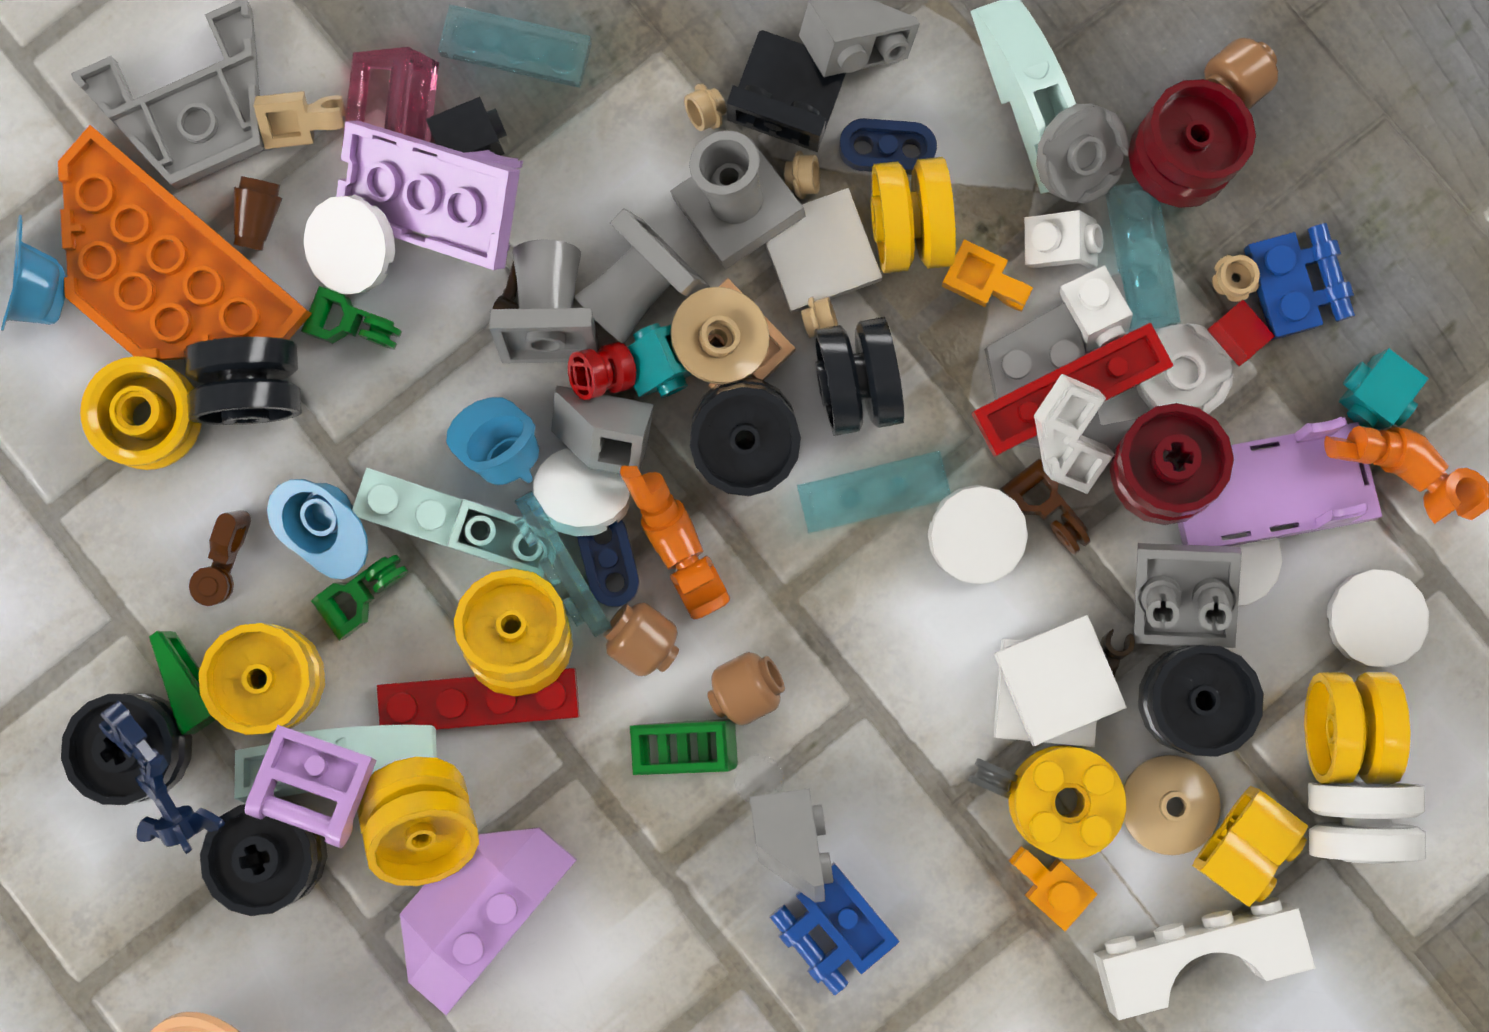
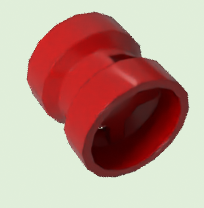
M621 342L601 346L598 352L592 349L574 352L568 360L569 381L575 394L580 399L589 400L601 397L606 390L612 393L628 390L635 384L636 366L634 358L626 345Z

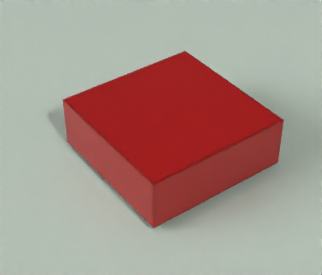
M1241 300L1207 329L1238 366L1249 360L1275 337L1244 300Z

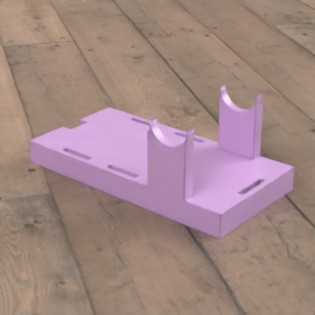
M358 120L346 121L341 160L348 162L346 179H338L336 197L357 195L365 198L363 200L367 201L371 206H377L385 214L388 222L391 223L390 226L393 230L394 238L491 270L505 268L520 174V170L516 168H522L523 161H518L517 158L494 154L495 152H490V150L463 153ZM413 231L418 232V233H422V234H425V235H428V236H431V237H424V236H421V235H418V234L413 233Z
M1339 417L1320 423H1307L1294 434L1231 445L1234 462L1230 481L1219 497L1204 511L1186 522L1178 523L1182 544L1236 546L1375 521L1381 518L1382 513L1370 465L1329 458L1325 452V436L1347 439L1350 431L1359 426V422L1347 424L1346 417ZM1273 446V447H1271V448H1266V449H1260V450L1251 451L1252 449H1258V448ZM1173 464V471H1176V467ZM1294 524L1293 528L1270 531V528ZM1242 533L1247 534L1246 537L1222 541V537Z

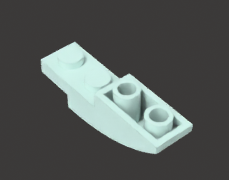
M999 0L973 9L970 12L1001 104L1007 102L1011 104L1040 193L1043 194L1049 191L1040 181L1036 165L1038 144L1047 125L1059 112L1075 105L1076 102L1050 45L1021 0Z
M370 468L365 470L352 511L360 519L510 568L534 572L542 578L558 531Z
M376 725L300 732L372 757L377 760L372 774L376 770L398 760L412 757L437 758L436 728L432 725ZM269 744L235 750L234 799L246 803ZM278 781L274 789V797L306 793L307 791Z

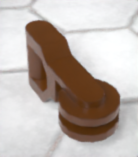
M1037 459L1001 487L1000 490L1016 501L1024 515H1039L1043 521L1058 509H1061L1063 511L1061 519L1064 524L1062 525L1059 521L1054 520L1050 523V527L1064 547L1072 554H1076L1080 551L1077 542L1083 546L1091 542L1087 534L1088 529L1057 492L1059 483L1049 478L1044 472L1042 460ZM1042 481L1050 490L1049 499L1041 505H1028L1022 496Z
M243 510L227 512L219 515L216 519L209 539L210 552L208 558L213 560L212 565L197 570L193 573L189 582L190 594L197 603L204 606H213L225 602L231 596L234 582L230 573L251 524V517L248 512Z

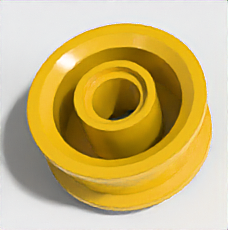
M134 356L113 361L94 375L84 391L80 408L84 433L96 451L114 462L140 470H155L170 466L190 451L201 430L202 423L192 422L188 418L187 394L194 389V386L183 374L155 359ZM148 402L151 407L150 417L144 424L136 426L133 421V412L139 404Z
M1050 746L1030 755L1016 770L1015 774L1018 775L1016 782L1012 781L1009 787V792L1011 793L1008 799L1009 812L1018 832L1034 847L1054 857L1082 859L1100 852L1117 836L1125 818L1126 795L1119 775L1101 756L1089 750L1073 746ZM1072 788L1077 795V805L1071 813L1060 815L1055 806L1056 796L1061 790Z

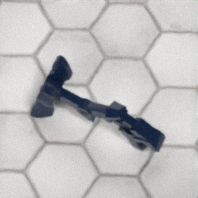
M117 701L101 713L104 721L99 723L100 729L129 758L134 756L141 766V774L135 777V780L142 790L155 802L162 814L159 820L146 816L140 821L136 834L140 842L151 841L157 837L161 839L166 847L180 844L185 854L192 850L189 838L198 834L203 829L212 832L224 826L225 822L223 819L204 808L194 812L190 806H175L163 782L162 773L169 765L168 762L155 748L151 749L145 741L148 735L121 702Z

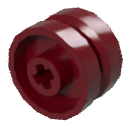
M1205 79L1183 80L1164 91L1132 134L1128 153L1131 171L1142 189L1159 202L1178 208L1201 206L1216 198L1253 154L1256 140L1253 117L1242 99L1224 85Z
M1179 403L1156 406L1138 417L1113 452L1115 455L1112 458L1110 475L1114 492L1124 507L1143 521L1160 525L1186 522L1204 511L1214 502L1230 481L1234 462L1230 438L1215 418L1198 407ZM1173 464L1176 467V471H1173Z

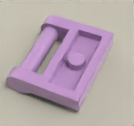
M277 725L245 804V814L260 820L265 816L321 835L325 837L327 844L343 848L351 835L353 819L377 760ZM279 781L338 802L332 817L274 797V789L277 782Z

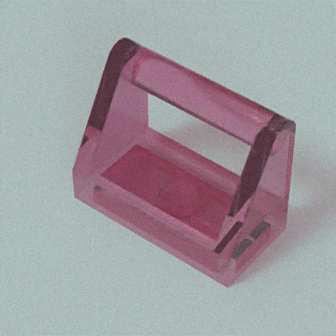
M410 47L353 53L345 122L357 120L365 122L371 68L391 70L384 129L430 142L431 131L426 119L434 114L439 62Z

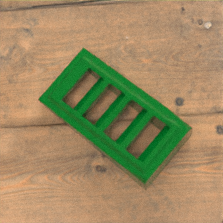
M156 631L149 636L178 729L182 736L195 734L216 720L209 714L200 696V668L176 632Z
M730 719L630 725L633 775L729 772L737 768L735 723ZM710 732H716L717 759H712ZM690 733H697L699 760H691ZM670 734H676L678 761L671 762ZM649 735H657L659 763H651Z

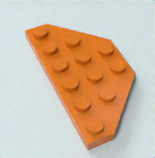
M91 125L86 128L58 160L59 181L63 183L64 209H60L62 249L66 250L67 277H64L65 298L132 356L147 357L157 361L184 359V349L188 345L220 338L272 337L290 340L312 314Z

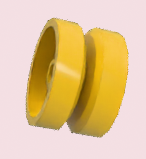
M943 157L918 159L912 170L911 192L906 170L898 161L873 164L871 219L874 240L877 245L879 262L883 273L909 270L914 260V239H916L919 258L927 269L953 266L956 252L955 212L951 180L946 160Z
M514 568L491 572L474 582L459 600L454 617L456 641L477 680L492 691L511 696L537 693L554 683L568 666L573 648V639L563 601L553 585L536 573Z
M244 624L221 634L205 652L199 670L200 696L209 714L226 729L245 735L274 733L277 725L291 729L304 722L319 705L325 687L324 663L315 645L299 631L275 624ZM266 674V684L260 686L258 677Z
M1319 672L1314 675L1308 686L1305 701L1304 731L1309 765L1315 779L1320 784H1349L1354 782L1358 774L1360 779L1366 784H1394L1400 782L1406 771L1409 758L1411 731L1405 692L1398 677L1390 672H1365L1359 675L1354 682L1352 677L1345 672Z
M412 757L394 761L376 770L370 776L357 809L368 867L380 880L397 886H420L438 882L458 872L473 858L479 845L478 828L473 810L470 808L464 776L453 764L439 758Z

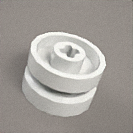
M1355 781L1349 784L1308 783L1309 810L1322 816L1342 817V822L1318 823L1309 829V855L1367 864L1426 859V832L1417 826L1392 823V819L1415 818L1425 812L1424 785L1408 783L1366 784L1365 782Z

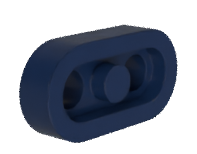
M856 119L844 128L839 142V153L844 163L854 170L872 172L873 164L898 161L906 170L907 175H912L913 167L918 159L934 158L937 151V141L933 132L924 124L908 121ZM859 141H866L871 145L872 150L868 154H860L855 150L854 145ZM912 144L919 149L920 154L915 158H909L904 155L902 148L905 145Z
M616 520L613 524L607 526L612 531V538L607 544H598L594 539V535L577 536L591 593L597 601L609 607H621L630 603L637 595L640 586L626 525L623 520L618 523ZM612 574H620L624 578V586L618 592H611L606 586V580Z

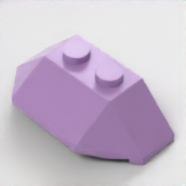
M540 827L478 834L479 845L473 858L458 872L438 882L425 884L400 913L408 983L445 1015L450 1012L577 860Z

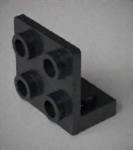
M761 30L756 37L739 86H732L726 103L727 121L818 152L846 73L823 77L804 44Z

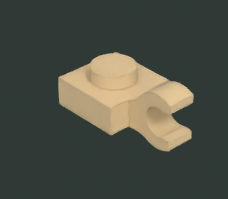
M304 91L255 97L253 106L265 149L313 144L314 130H337L344 128L342 116H346L342 96L323 97L311 104H307Z

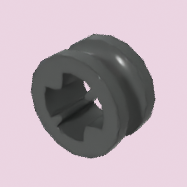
M977 758L975 764L978 766V772L975 775H970L968 781L1009 799L1011 793L1008 791V785L1012 781L1016 782L1018 775Z

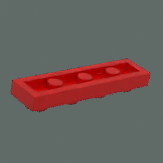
M1150 322L974 410L971 414L991 453L996 457L1038 436L1034 414L1061 374L1098 389L1106 397L1104 401L1106 402L1171 369L1174 365Z
M576 668L564 669L554 683L539 692L521 696L496 693L479 682L475 676L377 685L379 725H432L436 730L580 717Z

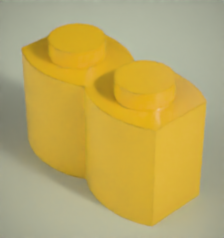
M1250 786L1233 805L1222 825L1203 846L1192 866L1238 901L1250 907L1255 901L1260 903L1271 894L1277 883V878L1274 875L1278 867L1285 860L1287 862L1293 861L1301 853L1307 841L1303 835L1308 825L1262 790Z

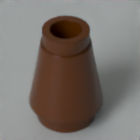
M241 176L239 188L234 187L235 237L233 245L263 251L264 241L266 242L283 199L278 197L279 184Z

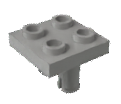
M1138 543L1133 632L1135 643L1182 646L1207 645L1236 648L1241 548L1231 546Z

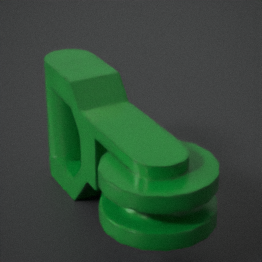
M321 286L318 287L309 312L312 314L304 322L301 332L334 344L347 335L355 337L364 318L363 323L369 326L370 329H360L358 335L374 344L395 350L397 343L390 340V337H400L402 333L400 329L394 327V322L355 308L352 305L351 299L344 294ZM334 303L342 307L344 315L340 325L329 331L323 328Z
M393 555L389 558L385 556L379 559L347 584L341 582L333 583L311 600L339 641L347 638L368 622L369 602L375 598L363 583L364 580H367L369 583L377 580L378 582L373 586V590L375 593H380L397 583L409 572L406 566L396 568L401 561L398 555ZM342 592L350 593L357 603L356 615L348 620L334 600Z

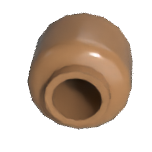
M1239 38L1232 41L1209 60L1205 67V80L1224 85L1239 96L1246 107L1250 109L1272 91L1277 84V57L1267 44L1256 42L1253 39Z
M637 603L632 607L627 604L623 605L612 617L603 633V637L608 639L606 643L607 654L637 676H647L656 669L664 672L670 667L679 652V648L674 645L678 634L676 625L646 603Z
M746 652L718 666L713 671L711 676L712 690L708 691L707 696L713 711L718 717L723 718L727 716L736 725L744 726L775 711L779 706L780 694L785 691V686L778 668L768 656L761 658L756 653Z

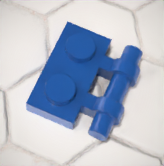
M1327 223L1307 229L1313 246L1307 249H1300L1295 232L1252 243L1244 248L1245 255L1251 258L1259 268L1260 278L1257 295L1267 327L1275 335L1271 341L1322 326L1323 321L1319 307L1331 305L1336 322L1355 316L1350 298L1354 296L1350 282L1344 281L1337 258L1341 255L1340 247L1337 240L1331 239ZM1318 263L1325 289L1314 292L1306 266Z
M833 862L831 864L833 883L824 884L825 901L815 903L799 891L796 893V897L808 911L796 919L784 904L773 912L769 918L781 931L778 937L787 948L793 946L810 966L807 972L816 983L822 981L829 991L836 995L849 983L837 969L849 959L862 975L896 946L899 940ZM818 924L836 944L826 954L809 935V932Z

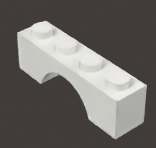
M1268 898L1260 903L1254 902L1250 906V912L1235 916L1232 915L1230 910L1213 912L1202 917L1203 924L1184 929L1183 923L1168 924L1154 929L1155 937L1135 941L1134 936H1124L1105 942L1106 950L1094 952V957L1109 1012L1118 1020L1168 1008L1171 988L1179 972L1189 962L1205 954L1228 953L1236 955L1243 960L1253 974L1265 981L1315 969L1299 908L1285 902L1281 903L1280 898Z

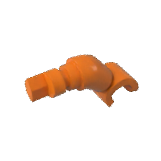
M1357 426L1350 431L1347 439L1325 436L1324 447L1329 458L1365 464L1373 463L1380 466L1385 472L1397 475L1419 492L1427 489L1423 497L1424 507L1434 524L1454 510H1456L1458 516L1473 520L1489 509L1488 481L1478 472L1469 468H1458L1448 475L1445 472L1449 467L1447 462L1429 440L1416 431L1400 427H1392L1387 431H1378L1374 428Z
M622 465L620 475L636 505L640 508L642 514L641 526L668 570L677 569L676 572L670 574V579L692 619H699L725 606L730 601V596L711 559L707 555L699 559L698 556L704 551L693 522L683 503L674 499L664 477L660 473L648 472L641 475L637 466Z

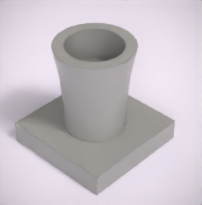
M719 131L702 139L696 145L690 157L689 169L691 177L670 190L673 200L725 270L806 217L803 206L753 140L735 131Z
M623 208L610 224L632 247L597 280L577 293L575 298L583 308H592L594 319L613 337L625 344L641 318L670 285L687 297L710 286L643 219Z
M548 239L531 240L517 245L513 249L512 254L517 276L519 309H490L489 329L502 363L568 362L569 357L574 352L586 349L598 352L599 340L592 308H573L581 251L570 243Z

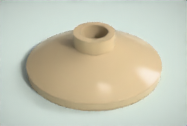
M709 287L691 294L679 306L671 324V343L678 360L692 375L714 384H731L747 378L761 365L769 347V329L762 311L749 297L730 288ZM711 334L720 335L724 340V347L716 348L712 346L708 336Z
M1174 755L1154 757L1140 764L1125 782L1126 813L1124 824L1131 836L1145 848L1164 855L1185 854L1204 844L1214 832L1220 817L1221 803L1219 792L1209 773L1196 762ZM1172 797H1178L1183 804L1181 812L1175 816H1171L1166 808L1167 802Z

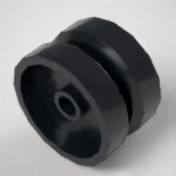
M885 317L858 322L854 337L856 354H853L848 334L841 325L814 330L817 357L815 366L822 404L826 406L833 436L860 431L863 425V399L865 400L870 420L877 428L904 423V401L893 339Z
M232 337L201 341L188 345L184 349L185 375L197 382L205 383L195 387L187 394L188 418L192 422L213 425H247L287 420L297 417L302 413L300 388L289 381L282 380L298 370L297 345L293 341L272 337Z
M747 377L731 384H717L702 396L693 412L690 449L695 466L709 484L727 494L752 496L770 491L789 476L798 460L801 436L793 407L780 389L762 379ZM743 430L752 432L755 437L752 441L745 437L739 442L735 440L736 435Z
M1182 646L1163 653L1148 666L1139 685L1138 709L1145 728L1160 744L1179 753L1218 757L1238 750L1254 735L1263 716L1264 693L1256 672L1242 656L1222 646ZM1197 695L1205 697L1203 707H1197Z
M145 693L106 694L88 701L71 717L62 736L61 761L71 784L84 797L102 805H128L151 799L135 780V777L141 774V766L134 756L129 758L99 727V723L104 721L101 713L119 701L129 710L134 720L148 735L145 741L151 749L155 748L160 755L165 757L169 765L162 773L163 782L168 791L183 778L191 761L192 735L182 736L178 729L170 701L154 694Z
M245 804L239 805L221 815L220 818L225 822L224 826L217 831L207 832L200 852L202 879L213 898L228 910L248 916L273 914L308 895L321 879L328 857L325 837L267 816L260 820L246 815ZM267 850L270 857L269 862H265L262 859L261 852Z

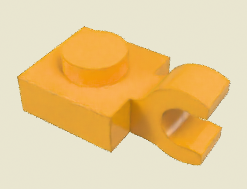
M965 239L955 256L953 266H950L942 282V287L983 307H986L991 295H993L1005 305L1021 312L1033 289L1028 284L1003 274L1008 263L1007 259Z
M1021 846L1008 860L1034 884L1024 896L1065 932L1098 895L1058 858L1047 869L1034 855Z

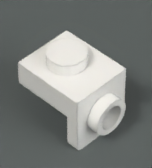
M1080 210L1024 217L1026 266L1032 269L1077 263L1087 268L1098 266V253L1103 249V233L1100 225L1093 217Z
M1105 265L1060 287V295L1082 333L1086 352L1097 347L1100 348L1126 335L1129 331L1133 313Z

